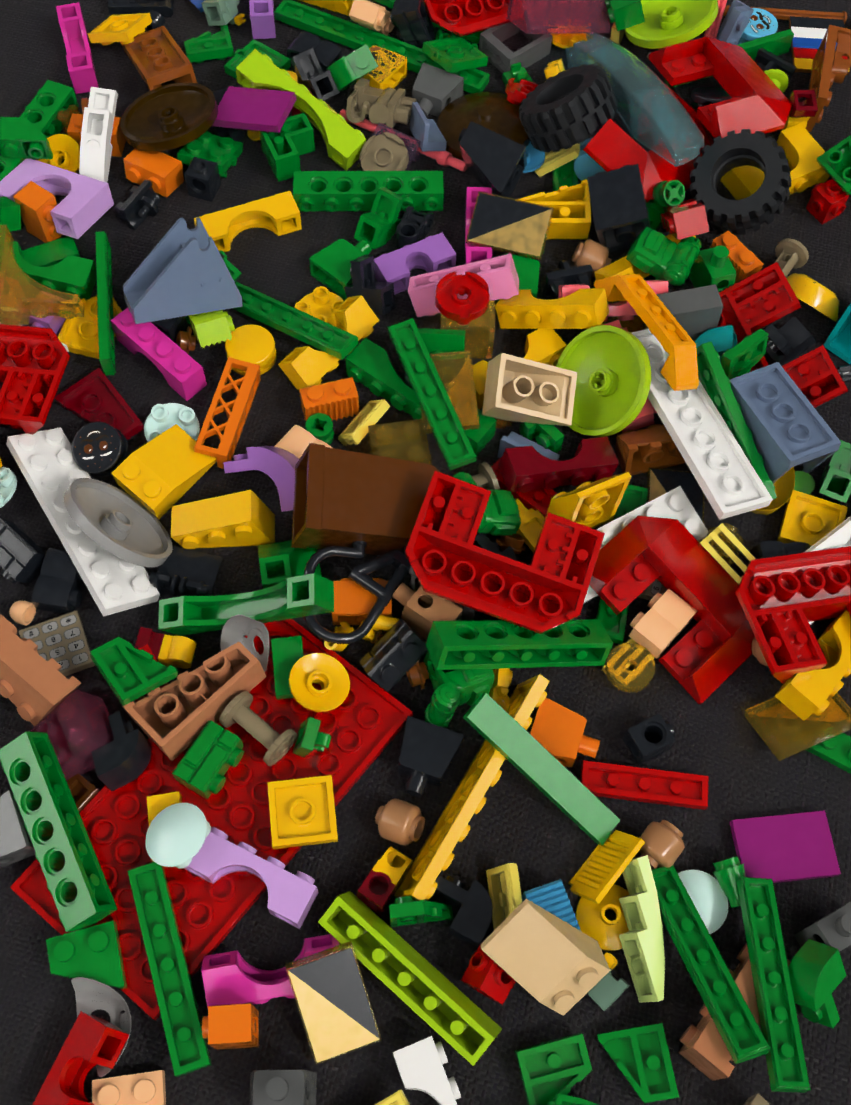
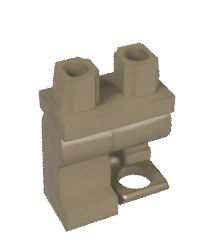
M360 78L354 86V91L347 98L346 116L350 122L359 123L369 115L371 123H386L385 127L391 129L396 123L408 124L412 102H416L417 99L406 97V89L399 88L396 90L387 88L383 90L370 87V80Z

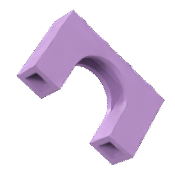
M26 158L0 181V197L5 196L14 202L13 196L30 181H33L54 196H66L50 213L57 233L79 239L114 205L108 183L31 158Z

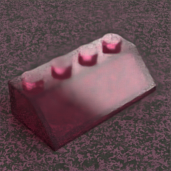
M509 0L507 19L526 34L610 33L605 0Z

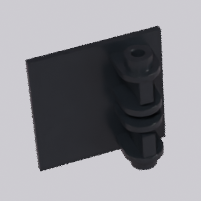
M173 546L170 556L159 567L157 573H151L149 581L151 584H154V587L160 593V600L179 596H210L223 557Z

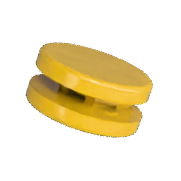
M249 324L240 326L231 332L232 339H227L225 342L227 359L230 357L260 365V375L273 367L276 361L275 341L272 334L266 328ZM232 367L236 373L245 376L246 371Z

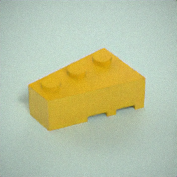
M587 179L582 180L581 184L570 187L564 185L559 187V190L547 194L540 192L515 200L552 208L544 239H588L591 226V205Z
M252 490L172 506L171 538L185 549L275 543V514Z

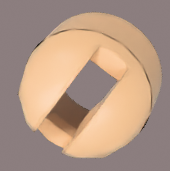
M25 600L14 602L9 610L10 617L14 622L25 626L33 621L36 613L35 605Z

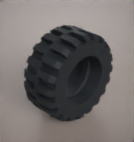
M582 64L580 67L575 66L567 71H562L535 87V90L529 92L526 95V99L522 100L518 115L534 148L547 153L550 151L557 152L563 148H571L572 145L577 143L580 144L588 137L597 134V131L610 118H614L618 107V100L605 70L596 64Z
M742 129L741 133L735 134V130L727 132L728 136L722 139L720 135L713 139L714 144L711 146L706 145L701 150L703 156L696 157L693 163L695 169L690 172L691 184L689 186L693 199L697 201V204L702 203L705 205L707 221L710 223V226L716 230L722 227L724 233L728 230L731 233L733 230H737L738 235L746 234L747 229L753 228L754 232L760 230V225L764 222L769 225L774 221L773 215L775 213L780 214L783 211V202H787L790 196L791 175L788 159H786L783 148L778 146L777 141L771 136L766 139L765 133L757 130L755 134H751L750 129ZM749 165L757 167L764 172L765 178L762 185L754 194L747 198L729 200L717 193V186L721 178L735 167Z

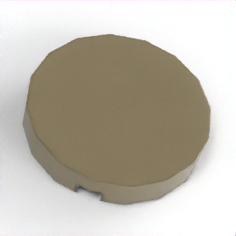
M383 132L377 136L373 135L363 144L361 149V167L363 171H405L409 162V152L403 140L395 134Z

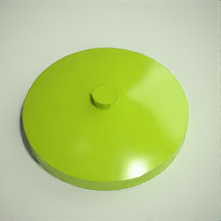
M641 0L645 22L626 28L625 34L627 39L634 45L649 49H660L687 42L699 36L715 21L719 11L718 0Z
M600 325L586 329L570 341L556 367L577 372L572 425L568 427L580 434L605 437L622 431L634 421L647 400L651 385L650 360L639 339L624 329L611 325Z

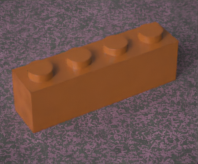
M654 424L643 430H629L616 437L615 452L622 472H629L631 476L649 472L651 469H662L686 463L664 425Z

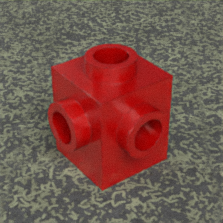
M830 179L825 183L817 184L813 188L806 209L823 225L841 215L846 208L845 204L849 195L833 179Z
M480 946L472 955L469 966L461 981L483 996L502 1005L516 983L508 973L481 950Z

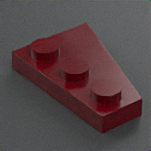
M97 368L54 397L59 405L88 423L103 422L121 431L127 440L144 429L143 423L100 368Z

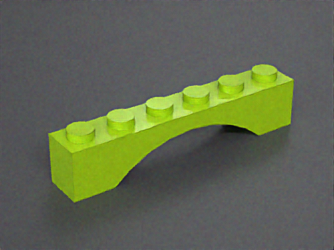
M254 49L236 67L237 82L245 88L295 92L297 100L294 107L303 113L305 112L306 116L316 125L326 144L328 157L347 171L360 158L361 149L366 142L364 134L347 124L343 116L331 111L323 100L315 98L306 86L298 84L293 80L286 70L277 67L269 56L261 54L258 50Z

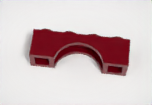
M606 436L582 439L574 454V458L565 461L549 459L537 452L532 445L506 448L498 466L508 491L511 493H526L535 489H554L564 485L578 486L587 481L594 482L613 475L619 462Z

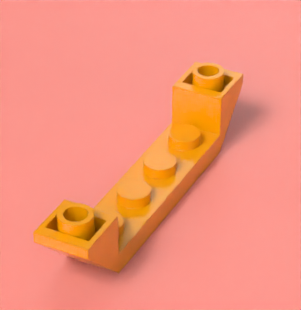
M640 274L617 275L595 280L593 284L595 288H605L607 301H628L636 314L647 325L650 332L661 343L664 350L668 352L669 356L660 373L666 379L669 386L674 391L697 389L699 379L696 343Z

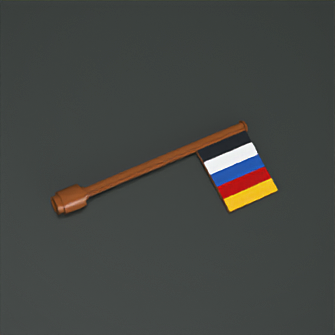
M726 5L723 16H726L731 5ZM751 7L764 9L773 14L776 19L789 20V28L794 33L791 50L793 65L797 67L795 72L811 73L813 59L828 26L834 25L845 28L844 24L848 18L846 11L838 13Z

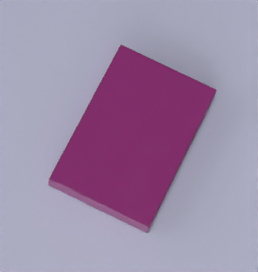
M229 86L218 105V115L213 126L279 133L297 100L296 94L290 91Z
M825 810L735 819L730 822L736 855L739 857L740 863H744L746 877L772 879L773 883L836 877L841 874Z

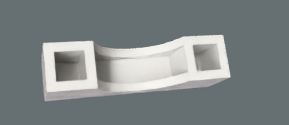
M432 1036L393 1052V1057L405 1090L422 1091L434 1098L439 1105H457L456 1100L461 1098V1094L454 1076L447 1078L443 1064L448 1063V1059L441 1041L435 1044Z

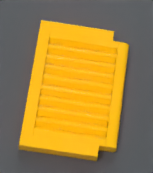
M615 830L603 845H597L570 880L571 892L599 904L644 845L643 839Z

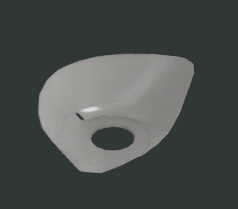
M243 615L231 617L222 629L221 651L240 642L260 661L265 672L269 656V633L265 625ZM255 636H259L263 642L264 652L262 655L255 649Z
M84 977L72 978L71 983L75 991L77 1017L80 1011L91 1014L95 1010H105L110 1016V1023L130 1036L131 1015L123 997L110 986L96 980ZM127 1039V1041H126V1043H125V1045H124V1047H123V1049H122V1051H121V1053H120V1055H119V1057H118L116 1063L118 1062L119 1058L121 1057V1055H122V1053H123V1051H124V1049H125V1047H126V1045H127V1043H128V1039ZM96 1065L99 1077L107 1075L112 1070Z

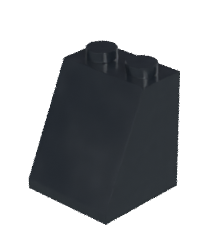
M471 121L468 128H463L458 139L463 161L484 187H492V196L510 199L527 166L526 147Z
M638 164L625 165L620 169L599 172L594 176L587 177L596 233L600 244L608 247L609 255L630 250V247L646 226L651 228Z

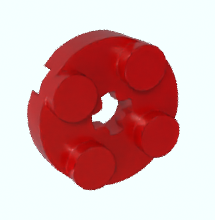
M510 78L505 88V92L508 94L506 100L515 105H519L523 99H526V95L538 86V84L525 79H521L520 83H514L515 78Z
M457 272L447 274L438 282L435 305L445 317L456 321L460 325H467L471 320L481 317L488 309L489 287L487 282L475 273L465 272V275H456ZM457 294L461 296L467 294L468 296L467 299H459Z

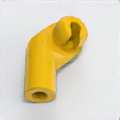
M345 621L340 622L341 626H336L334 630L335 633L355 631ZM324 641V646L327 649L338 652L344 651L348 645Z

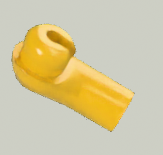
M380 614L369 633L362 639L372 641L375 637V632L380 630L389 631L400 619Z

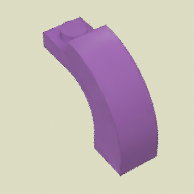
M274 446L246 447V454L233 455L234 461L223 462L225 474L259 470L266 473L274 481L278 489L281 512L293 510L295 465L299 461L295 455Z

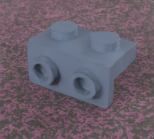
M733 0L716 39L738 45L754 9L739 0Z

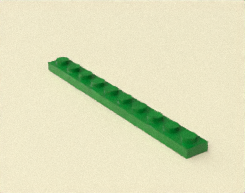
M283 0L274 11L275 20L357 50L365 44L369 48L376 45L407 57V69L419 73L423 63L445 70V68L432 61L428 55L422 52V48L296 1ZM467 69L453 73L464 77L463 90L471 94L483 92L490 78L489 73L478 69Z

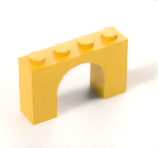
M801 123L780 131L777 145L783 148L791 169L790 195L796 192H803L815 184L824 183L830 175L817 162V158L825 153L824 149ZM744 165L731 169L720 181L736 200H740L754 194L762 185L765 175L757 167Z

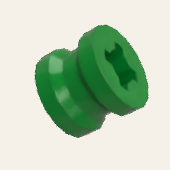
M678 180L661 181L653 190V199L660 207L680 205L685 198V187Z
M323 413L311 415L306 421V430L316 439L330 445L334 439L332 419Z

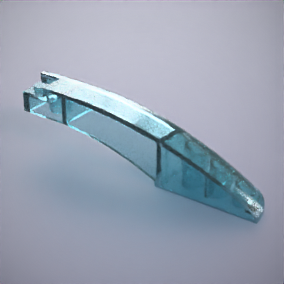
M593 31L586 32L587 41H578L573 44L574 46L566 48L569 68L580 67L582 64H596L605 70L618 100L617 113L630 130L632 137L675 167L693 160L700 154V148L705 146L702 132L668 86L636 55L602 34Z

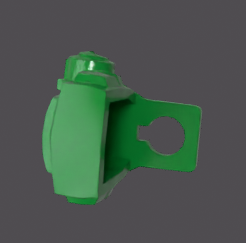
M646 226L630 247L626 259L642 270V272L655 277L654 280H666L669 284L680 286L688 278L691 267L698 258L702 245L700 239L693 236L681 239L677 244L666 238L662 233Z
M459 472L453 476L477 486L469 473ZM487 489L492 492L478 533H489L492 536L516 534L521 522L518 505L513 495L508 490Z
M427 651L424 663L432 682L434 693L431 697V703L428 704L425 710V722L447 728L457 707L465 703L469 706L473 705L482 693L489 695L495 679L493 669H460L444 673L443 670H436Z

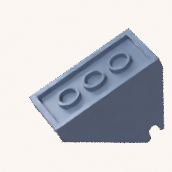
M199 217L196 218V227L194 229H188L185 219L179 218L123 285L125 302L135 324L243 307L242 296L212 237H209Z
M779 362L730 379L733 394L742 408L744 420L747 427L752 431L758 453L763 457L764 467L769 479L773 483L792 467L802 463L803 471L810 473L839 450L841 445L839 438Z

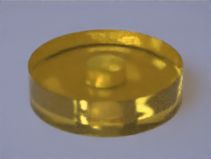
M623 643L616 646L610 652L605 664L606 676L617 689L624 692H638L646 688L655 674V661L651 653L643 646L635 643ZM631 664L635 670L629 671L625 665Z

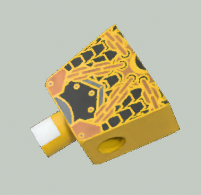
M376 45L371 46L369 49L379 67L362 78L370 80V87L383 90L387 88L394 89L407 76V57Z

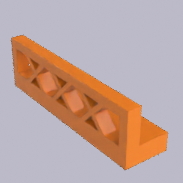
M228 357L194 447V451L197 453L216 457L217 467L224 469L223 462L232 461L261 380L260 365ZM232 367L246 371L245 376L234 381L230 375ZM234 389L237 398L225 403L221 397L222 394ZM225 411L229 417L228 422L217 426L213 420L214 416ZM215 434L220 439L218 449L203 445L206 438Z

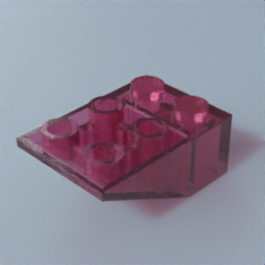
M75 690L29 731L45 732L48 734L66 781L77 774L82 775L94 769L95 765L91 751L114 740L108 719L109 713L103 698L79 690Z

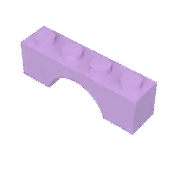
M211 827V831L206 837L203 846L192 858L191 863L184 869L212 884L232 872H248L256 875L267 886V909L270 914L300 929L319 893L317 886L313 885L315 880L300 871H297L296 875L284 870L286 865L278 859L268 856L267 860L255 855L257 850L241 841L237 846L227 840L228 835Z

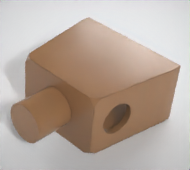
M401 583L392 595L394 599L404 606L401 618L425 640L428 638L433 621H458L463 611L461 607L452 601L425 592L422 586L415 592L406 584Z

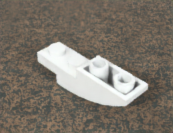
M91 87L88 107H84L79 174L107 183L113 149L111 137L118 93L116 90Z

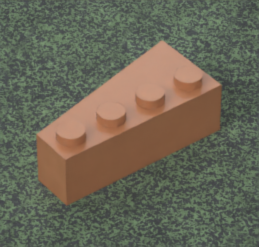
M0 614V694L4 698H9L17 707L19 715L24 720L30 721L35 727L60 707L81 682L74 676L67 679L59 672L61 669L59 663L53 658L46 661L38 654V645L31 639L19 638L16 635L17 628Z
M237 642L203 661V665L197 669L179 674L177 680L161 689L158 687L152 690L145 698L136 703L132 701L123 706V708L140 729L173 761L196 740L209 720L213 722L219 720L225 707L234 697L244 691L250 692L267 676L260 661L240 642Z
M746 943L736 957L740 961L734 972L731 969L729 971L759 1026L760 1020ZM787 959L788 968H789V965H790L791 962ZM704 1003L699 1011L703 1016L696 1027L691 1024L683 1033L680 1042L684 1045L678 1053L710 1080L715 1081L729 1077L735 1066L729 1062H732L733 1059Z

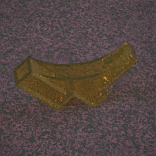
M0 225L1 324L29 325L30 315L38 318H45L47 316H60L65 319L84 317L85 307L79 294L65 293L48 288L30 278L18 266L14 256V239L7 225Z

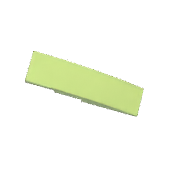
M648 855L633 858L622 872L629 895L619 898L629 930L626 933L620 934L619 938L639 1003L664 1000L665 981L663 925L657 889Z

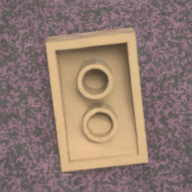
M500 353L488 362L482 415L506 421L571 426L577 372Z
M527 898L480 944L481 950L539 1003L563 1016L611 971L597 940Z

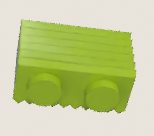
M219 310L188 316L193 333L201 347L205 348L206 345L210 347L211 343L215 345L216 342L221 343V341L226 342L227 339H232L231 332L235 331V327L227 311Z

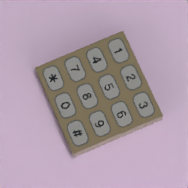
M77 610L19 630L20 638L31 639L38 645L37 651L40 656L46 661L53 658L61 665L59 672L64 676L95 666L90 657L91 650Z

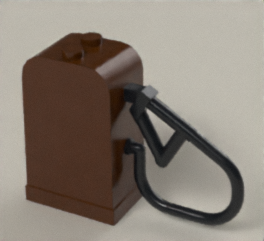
M309 443L295 465L291 547L302 549L317 548L320 550L315 552L308 560L304 569V575L315 573L318 564L328 557L339 556L361 559L364 557V554L381 555L355 567L348 576L378 597L361 626L350 633H335L323 628L314 615L305 616L304 620L307 626L317 637L330 643L350 644L359 641L369 633L384 608L390 602L396 589L400 586L405 576L409 574L411 564L405 554V550L434 471L440 472L436 467L427 463L325 447V445ZM390 564L397 567L385 587L367 576Z

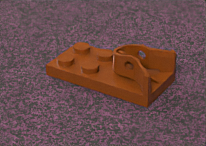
M829 25L815 54L808 90H815L818 111L815 117H810L807 121L805 129L808 132H812L815 123H820L824 112L823 107H828L831 101L832 92L829 89L832 87V84H842L851 66V29Z
M165 26L138 34L134 37L133 42L122 45L124 51L147 84L149 91L162 86V83L171 80L176 83H197L192 63Z

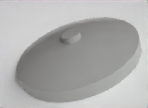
M91 478L77 479L66 490L64 504L73 521L89 538L111 554L138 566L158 567L172 553L173 545L171 538L161 522L140 502L122 490Z

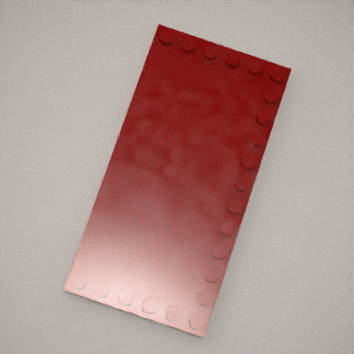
M293 619L263 623L269 633V656L265 671L267 677L249 692L253 696V701L249 708L280 735L289 729H292L298 735L301 723L308 717L320 720L318 732L332 736L328 749L325 748L323 752L313 749L308 755L302 757L293 754L294 742L281 760L272 766H268L263 761L268 750L237 722L225 728L218 720L215 722L216 724L237 735L242 740L244 755L236 767H229L224 775L226 777L225 784L217 794L212 793L207 800L180 784L174 778L172 772L191 745L171 761L149 738L148 741L152 746V755L144 772L132 782L114 791H111L105 785L79 813L117 906L116 911L92 926L113 920L116 922L127 988L121 990L155 1021L161 1014L128 876V870L152 863L145 845L146 834L149 828L147 796L179 791L182 803H190L197 806L204 813L211 827H215L228 835V841L237 846L240 841L257 850L255 855L267 860L268 856H271L287 865L302 846L281 849L272 848L267 782L332 775L336 807L406 724L408 716H413V711L335 651L327 649L322 641ZM255 636V649L262 655L264 652L263 642L259 636ZM302 636L304 656L312 653H323L337 659L345 667L350 679V690L345 701L334 710L315 712L300 705L295 698L277 700L271 639ZM312 683L315 689L322 690L320 684ZM36 859L10 888L61 935L70 933L65 931L64 925L59 919V912L52 894L47 888V881L43 870ZM164 867L190 978L202 966L204 956L211 955L267 889L266 884L256 875L248 872H232L212 884L184 868Z

